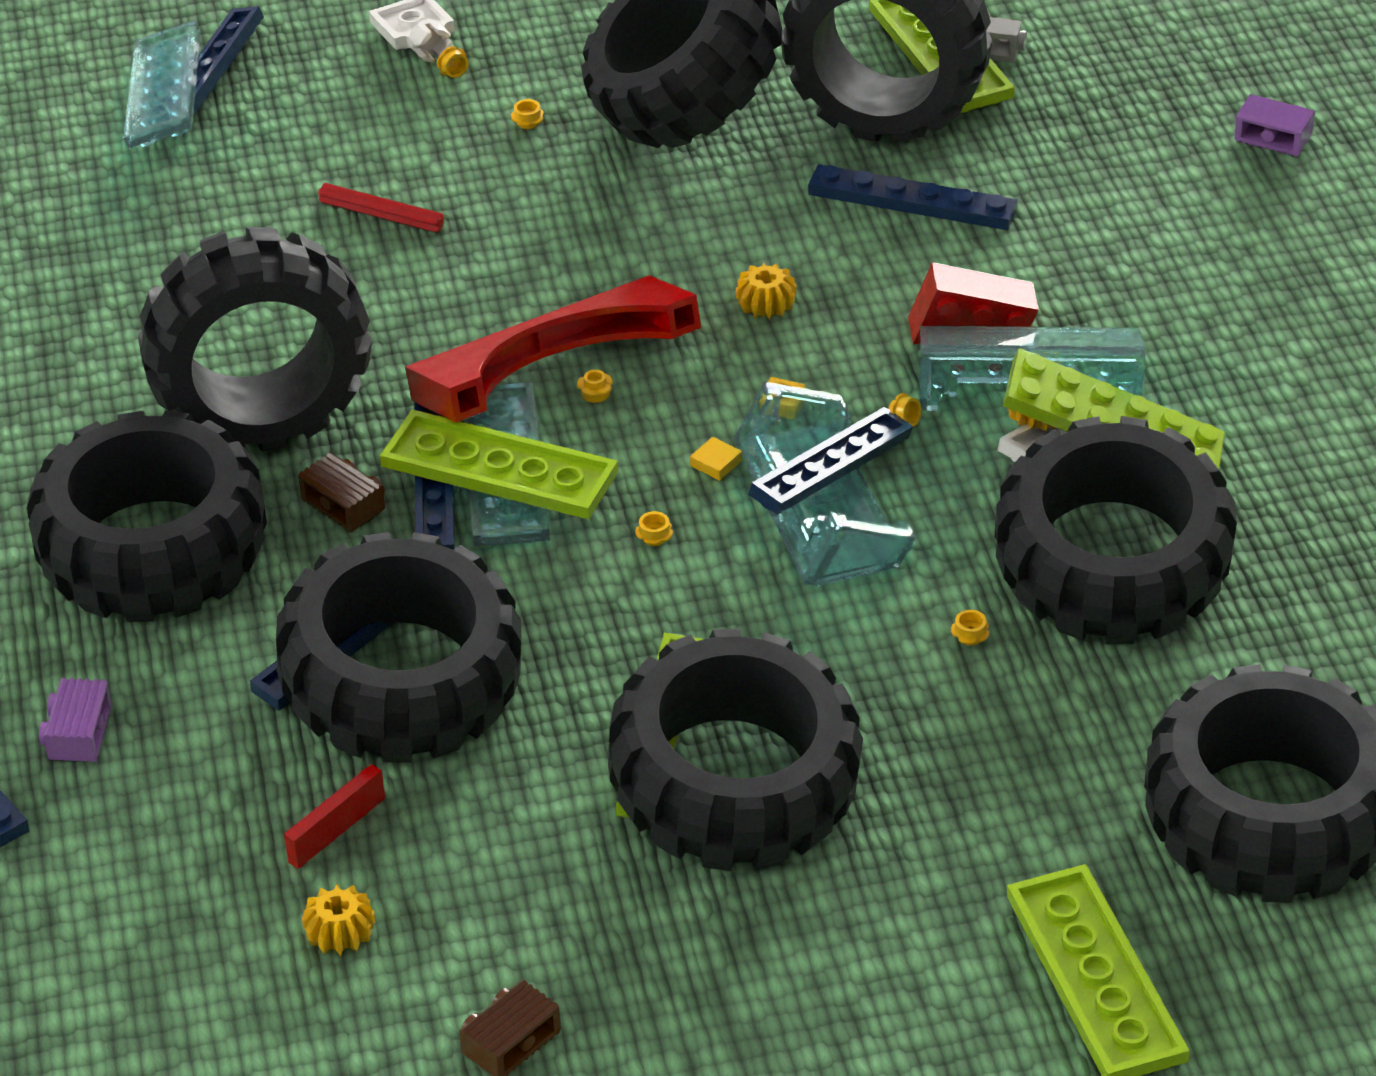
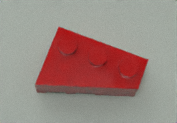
M932 262L908 319L913 344L1016 338L1027 336L1039 308L1033 282Z

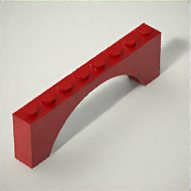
M650 275L405 366L411 401L455 423L487 411V399L492 390L503 379L520 368L542 358L573 348L601 342L640 338L674 339L702 328L697 294Z

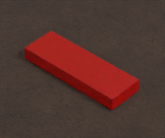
M373 764L366 767L286 831L284 839L288 863L297 869L301 868L385 799L382 770Z

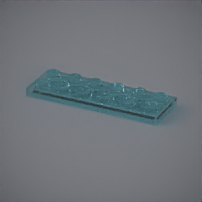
M196 20L135 40L123 137L129 149L136 146H149L158 139L170 135L173 137L180 136L189 129H192L201 30Z
M533 382L497 385L487 399V411L466 418L463 422L539 441ZM469 489L474 547L550 541L547 509Z

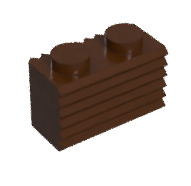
M328 452L327 456H323L321 460L317 459L315 464L312 463L310 468L306 467L298 475L302 500L306 501L308 505H312L314 509L317 508L319 512L322 511L324 516L327 515L329 519L332 518L334 522H337L339 526L342 525L349 532L354 531L385 509V490L381 481L375 476L368 477L360 472L349 459L342 460Z
M525 979L521 980L511 989L504 988L495 996L493 1003L480 1014H471L464 1021L459 1030L462 1053L492 1076H509L511 1070H515L517 1065H521L524 1060H528L530 1055H534L536 1050H540L542 1045H546L548 1040H552L554 1035L559 1034L561 1030L559 1006L556 1002H552L550 997L546 998L545 994L540 993L537 988L534 989Z

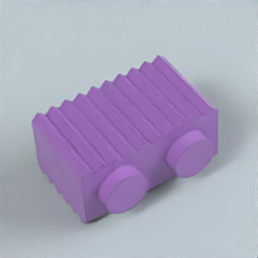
M1249 94L1244 105H1242V108L1237 113L1234 139L1237 142L1242 141L1243 144L1247 142L1250 146L1254 144L1256 147L1261 146L1263 149L1267 147L1269 151L1273 149L1275 152L1280 151L1282 154L1287 153L1289 156L1293 154L1294 157H1297L1313 133L1315 111Z
M63 677L59 682L57 693H50L47 706L49 720L48 722H41L39 730L40 745L46 747L48 760L97 762L105 727H107L110 710L112 709L108 682L104 679L101 681L97 679L91 681L88 678L85 680L81 678L75 680L71 677L67 680Z

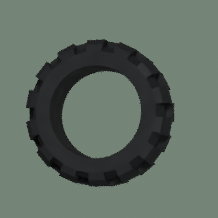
M615 0L614 3L609 2L596 20L598 23L597 29L587 37L582 52L585 63L581 65L587 96L592 100L593 106L628 140L655 148H660L661 145L674 148L690 144L694 136L701 133L707 136L726 124L724 119L737 108L741 111L756 95L754 89L761 79L768 78L777 60L774 49L781 45L782 26L776 0Z
M788 0L783 13L785 27L782 30L781 47L785 65H795L789 75L791 82L803 101L811 98L819 106L816 111L818 117L834 128L840 122L855 129L853 137L876 142L880 141L882 134H891L893 142L924 137L927 128L931 132L942 129L957 118L963 106L972 100L989 64L992 39L986 30L991 20L984 0H887L904 7L921 20L932 35L938 50L939 67L924 75L910 78L891 77L877 73L857 61L846 49L836 29L834 9L851 0Z
M246 227V236L229 239L226 232L222 231L200 240L201 250L191 257H188L184 252L178 255L161 273L164 288L159 286L152 287L140 315L143 326L138 336L141 359L147 382L159 406L168 411L188 413L192 416L195 423L202 424L206 420H210L226 429L242 446L244 444H258L262 452L288 447L286 439L300 433H304L306 438L309 439L329 426L331 421L329 413L335 408L344 412L361 386L358 375H364L369 366L372 339L367 329L370 320L353 277L339 258L329 254L326 255L322 245L293 232L289 234L286 240L280 239L277 229L272 227ZM257 302H281L297 306L316 318L312 335L303 349L289 362L270 372L246 377L227 376L211 371L193 359L197 344L207 329L223 315L239 307Z
M144 410L118 414L117 421L104 425L96 421L75 431L73 441L69 445L59 443L44 459L40 472L36 473L30 488L26 507L35 559L42 567L43 576L68 601L75 600L84 611L106 619L111 613L123 614L127 622L154 621V615L174 612L177 618L201 610L202 602L212 596L219 600L239 585L243 571L250 572L265 540L264 529L267 525L259 469L241 443L236 441L226 429L210 420L199 424L195 423L192 416L188 413L167 410L164 411L162 416H145ZM169 501L196 507L176 520L154 527L125 529L100 524L102 520L113 513L141 503Z
M1099 416L1072 422L1067 433L1060 435L1053 429L1036 440L1026 450L1025 457L1020 456L1011 466L1000 486V500L996 504L994 535L997 540L996 559L1004 580L1011 589L1016 588L1015 596L1022 605L1040 621L1047 616L1053 618L1055 626L1060 633L1083 641L1087 633L1106 636V644H1134L1137 635L1149 632L1154 639L1179 630L1186 623L1187 615L1196 618L1220 593L1221 582L1229 575L1237 527L1235 501L1226 488L1227 482L1207 453L1196 456L1195 447L1191 439L1168 427L1162 433L1150 429L1148 420L1121 416L1120 423H1101ZM1104 502L1123 503L1137 506L1155 514L1166 522L1178 537L1165 547L1152 553L1135 557H1108L1085 551L1063 538L1054 529L1052 524L1062 515L1081 506Z
M390 532L365 535L360 545L351 548L341 543L321 554L314 564V570L305 568L284 597V607L277 616L276 628L277 673L282 693L291 702L292 710L317 737L329 733L330 741L336 749L359 758L362 757L364 751L381 754L383 762H411L412 754L430 752L434 759L457 751L465 742L467 734L476 739L481 736L503 713V707L514 696L521 673V618L515 611L516 601L496 571L487 572L488 567L480 556L460 544L454 550L444 547L440 537L413 532L411 539H391ZM381 621V624L411 623L430 627L452 638L461 648L448 658L430 666L411 670H387L360 663L344 654L337 646L362 627Z
M714 629L709 639L695 641L690 634L666 644L659 652L658 660L649 656L623 684V693L614 702L609 727L607 755L609 779L618 792L617 801L638 830L641 832L651 828V839L655 845L676 858L681 859L685 853H689L702 858V867L726 871L732 870L733 863L752 862L754 870L781 865L788 859L790 850L795 849L803 855L832 832L833 825L846 815L857 787L863 737L858 729L860 717L843 683L835 685L836 677L831 668L811 651L804 656L794 652L790 640L766 632L763 633L762 639L742 637L741 629ZM724 720L741 721L761 726L779 735L796 750L801 758L785 769L766 776L732 778L716 775L692 765L671 747L669 741L681 732L699 724Z
M1260 664L1235 667L1231 669L1227 678L1218 680L1213 675H1210L1193 684L1181 696V700L1175 699L1164 712L1153 729L1152 744L1147 749L1144 784L1146 789L1145 807L1155 833L1161 842H1165V847L1171 857L1190 875L1201 871L1207 875L1210 887L1238 897L1240 890L1262 894L1261 902L1291 903L1294 895L1309 892L1313 899H1317L1340 891L1348 883L1349 876L1358 880L1376 863L1375 705L1363 707L1358 691L1335 678L1326 683L1313 678L1312 670L1288 665L1283 666V672L1262 671ZM1243 762H1282L1312 772L1333 787L1335 792L1317 800L1298 804L1267 803L1232 791L1220 783L1213 774L1221 769Z

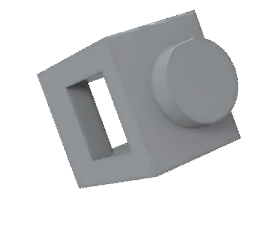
M990 17L991 23L986 30L992 39L990 58L995 61L1016 63L1019 50L1025 51L1027 31L1021 30V21Z

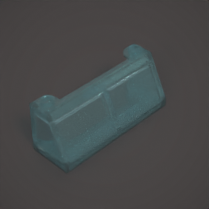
M920 326L919 402L923 411H938L939 400L948 393L949 397H957V383H1008L1013 358L1019 348L1038 354L1065 367L1073 368L1082 374L1107 382L1134 395H1143L1145 345L1139 328Z
M764 381L733 440L737 448L742 451V458L753 480L756 481L850 426L851 419L843 399L838 394ZM859 468L779 515L768 510L804 584L820 586L897 568L901 565L907 552L911 550L916 539L906 521H896L892 527H889Z

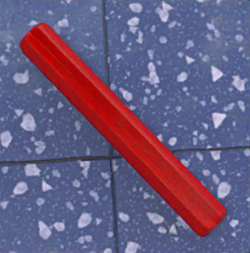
M324 183L318 190L321 203L430 232H440L445 223L444 215L440 212L337 185Z

